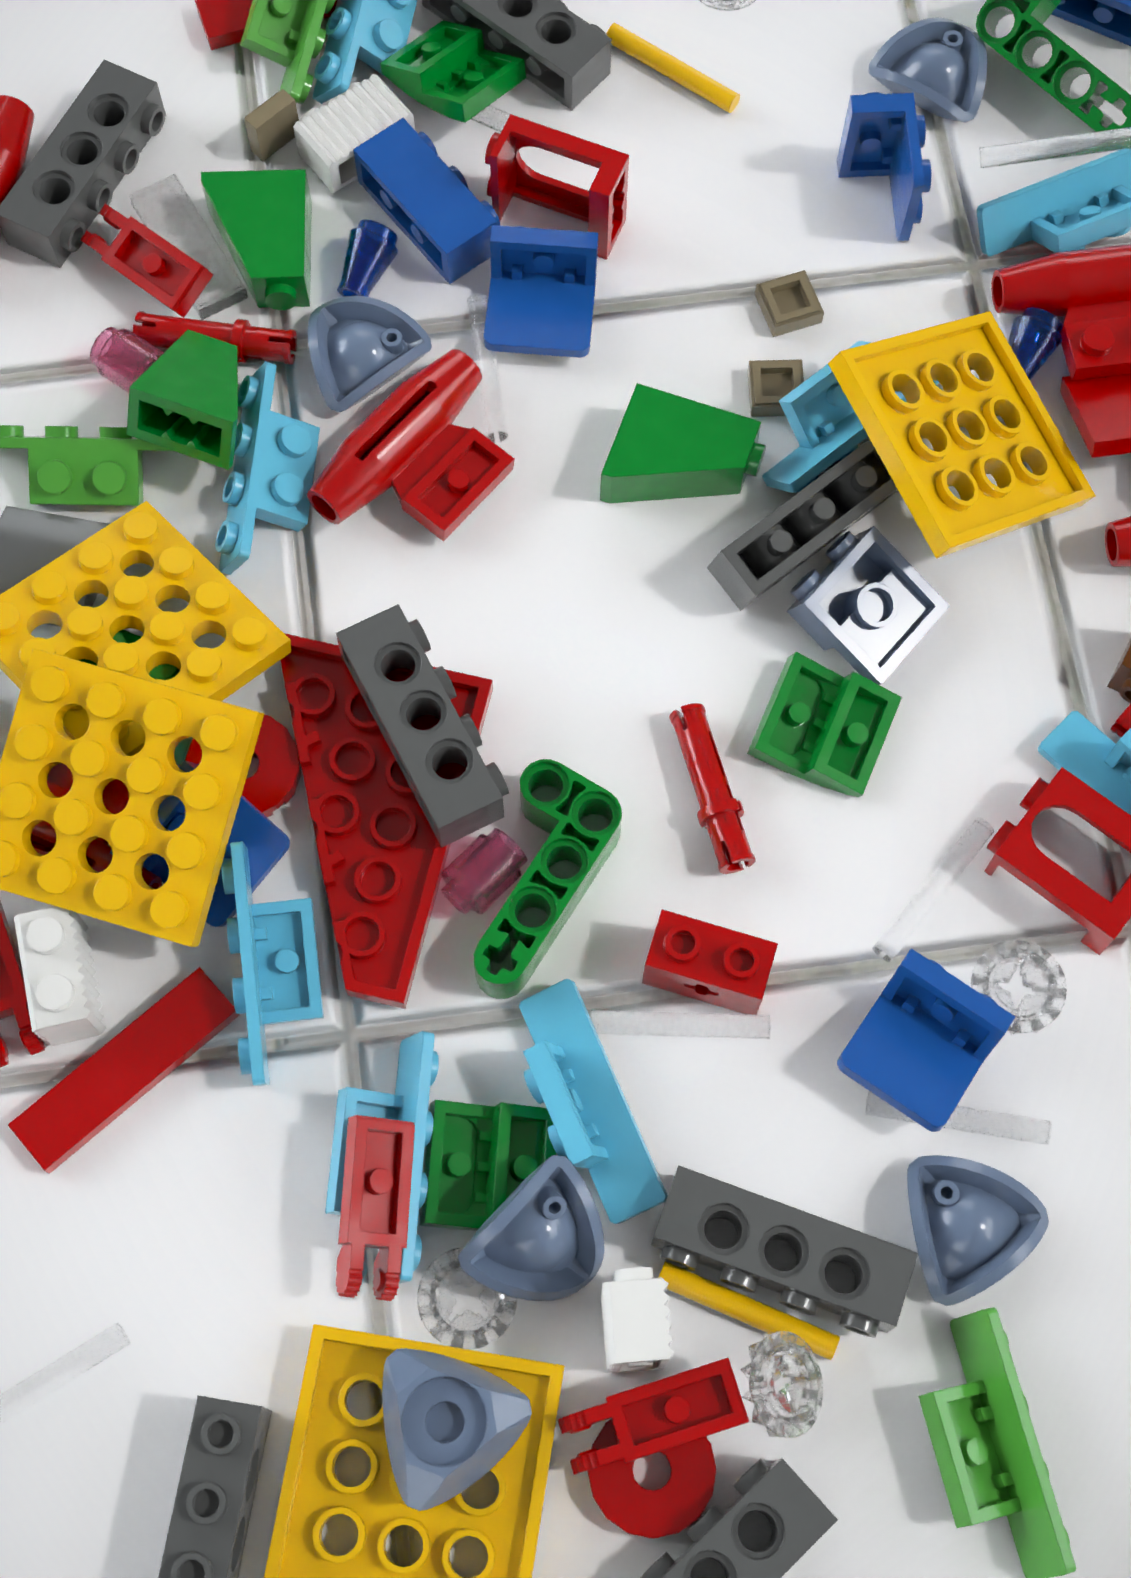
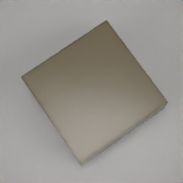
M284 89L277 92L244 118L251 151L260 160L265 161L295 138L293 126L296 121H299L296 102Z
M805 270L756 284L755 297L773 337L822 323L824 311Z
M802 359L749 361L747 371L750 417L786 416L779 400L804 382Z

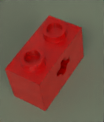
M661 909L645 962L642 984L756 1017L764 996L778 943Z

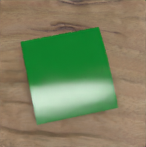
M444 20L380 63L382 74L408 96L437 113L463 123L469 121L526 79L524 59L484 49L482 30Z
M794 652L786 660L747 754L796 777L859 798L864 794L902 697L854 671L843 677L806 656Z
M436 1099L431 1102L429 1111L433 1115V1131L431 1139L426 1146L424 1165L428 1189L426 1199L421 1207L419 1226L478 1231L482 1224L533 1171L548 1158L556 1155L548 1135V1127L553 1125L547 1108L502 1102L496 1106Z

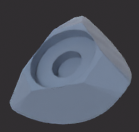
M928 18L915 22L892 36L871 60L869 74L893 93H914L915 105L939 117L966 123L975 118L982 100L987 75L986 46L977 32L963 24L946 18Z
M344 296L333 299L316 308L308 322V346L313 370L327 406L337 412H343L369 397L407 370L432 348L431 338L413 318L397 307L371 297Z
M553 1155L533 1171L482 1224L458 1256L461 1269L476 1281L497 1292L525 1300L551 1301L562 1299L585 1287L596 1276L602 1265L604 1235L594 1200L571 1161L564 1156Z
M941 1155L921 1156L908 1166V1198L917 1251L930 1295L934 1301L945 1306L955 1305L997 1283L1029 1256L1047 1230L1049 1220L1043 1203L1026 1186L1002 1171L969 1159Z
M401 1348L396 1349L386 1358L382 1386L383 1418L392 1471L404 1503L418 1511L428 1510L466 1490L505 1456L519 1439L530 1421L532 1415L530 1400L523 1392L500 1377L445 1355L417 1349Z

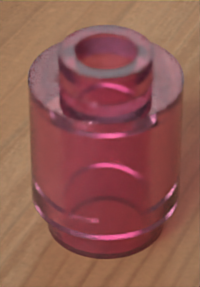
M108 327L94 341L90 351V361L97 366V371L101 376L129 393V387L164 352L128 329L118 330L115 327Z
M494 828L487 836L480 834L441 872V876L446 883L441 892L461 913L466 915L472 909L476 913L483 915L522 876L520 868L528 859L513 839L500 829Z

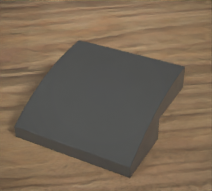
M6 506L0 517V594L109 524ZM99 593L83 596L78 601V604L92 607ZM47 623V625L58 626L55 624Z

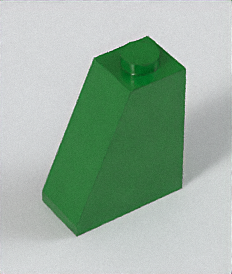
M306 169L201 172V184L209 213L257 307L275 310L310 307L312 200Z
M188 329L129 387L127 435L227 470L232 467L238 422L237 346Z
M637 383L601 472L600 500L611 504L740 494L747 474L757 477L763 461L766 445L758 443L761 421Z

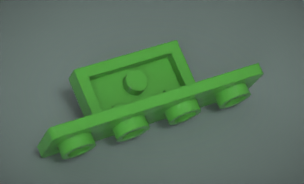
M253 0L240 46L286 67L280 91L284 89L295 99L296 103L302 105L313 83V76L307 73L311 58L315 59L318 56L326 37V30L320 28L324 13L328 14L335 0Z
M0 425V448L28 449L30 504L139 506L144 502L142 450L172 451L127 435V427H99V437H78V426H45V436H24V425Z
M991 1307L950 1321V1328L967 1383L930 1392L918 1397L956 1528L972 1526L1007 1515L1026 1578H1050L1073 1573L1076 1571V1564L1070 1548L1069 1536L1060 1516L1049 1480V1471L1041 1454L1029 1415L1028 1402L1021 1389L1009 1350L1008 1337L1003 1330L996 1308Z

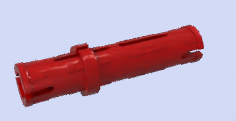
M139 311L135 316V321L142 323V326L133 324V340L135 345L140 347L151 346L168 349L189 329L236 345L238 363H246L248 359H257L292 365L296 358L295 354H290V351L297 352V333L295 330L255 327L249 324V320L237 319L234 324L147 314L146 312Z
M691 703L681 706L684 717H681L678 710H674L669 715V719L674 726L698 799L700 810L697 812L699 824L708 830L720 873L731 874L742 871L744 868L741 861H744L746 867H750L756 862L740 819L744 815L742 803L740 800L733 798L706 717L704 705Z

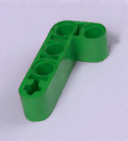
M987 0L977 15L976 28L978 35L986 44L1095 132L1115 144L1131 142V94L1043 25L1061 0ZM1013 14L1015 20L1012 30L1006 36L997 38L995 32L998 22L1004 16ZM1045 44H1051L1052 56L1049 62L1040 68H1034L1032 61L1036 50ZM1089 74L1091 82L1088 91L1082 97L1071 99L1070 86L1073 80L1080 75ZM1105 100L1122 111L1127 117L1121 126L1099 109Z
M540 759L530 763L523 770L520 777L521 810L525 818L550 835L480 939L474 951L476 981L486 995L496 999L511 998L525 987L620 838L622 809L618 799L601 786L560 762L551 759ZM543 785L555 787L561 793L555 800L550 802L536 800L531 795L536 788ZM590 814H599L608 819L610 825L601 831H590L583 827L580 821ZM560 860H568L575 863L580 871L572 878L560 879L552 875L549 868ZM531 907L542 909L549 916L543 925L533 928L522 925L517 917L523 910ZM511 939L516 944L511 953L512 972L502 968L497 975L492 974L490 961L498 964L504 961L510 951Z

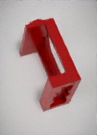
M510 114L501 134L495 132L491 136L485 153V163L490 165L491 174L487 185V196L492 197V207L496 211L499 220L501 221L512 197H516L588 223V232L599 233L597 257L607 260L626 221L629 155ZM528 146L541 148L599 168L588 191L534 171L522 160L519 149Z
M1061 767L1050 783L1039 778L1019 804L1027 813L1017 826L1006 820L986 848L995 855L984 872L992 876L996 869L1001 866L1088 929L1080 942L1100 955L1113 942L1131 918V873L1113 898L1108 901L1048 858L1036 847L1032 838V823L1039 813L1044 810L1063 808L1075 813L1131 853V815Z

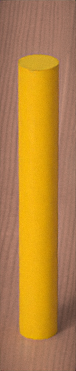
M613 23L609 27L606 35L612 39L611 45L728 113H732L738 105L740 94L617 23Z
M664 1262L658 1278L662 1277L669 1283L667 1290L828 1360H832L840 1336L676 1265Z

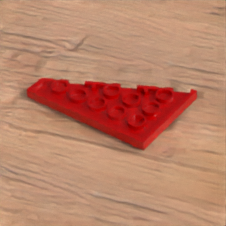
M284 633L291 640V653L280 661L347 995L406 1009L451 843L441 848L342 659L339 645ZM398 668L391 671L386 678L394 682H401L410 678L414 672L409 669ZM446 670L457 695L456 698L451 699L459 717L468 713L481 735L493 692V680ZM423 715L416 718L411 726L418 730H428L435 727L440 720L431 715ZM448 763L441 766L436 774L444 779H455L460 777L466 769L460 764Z

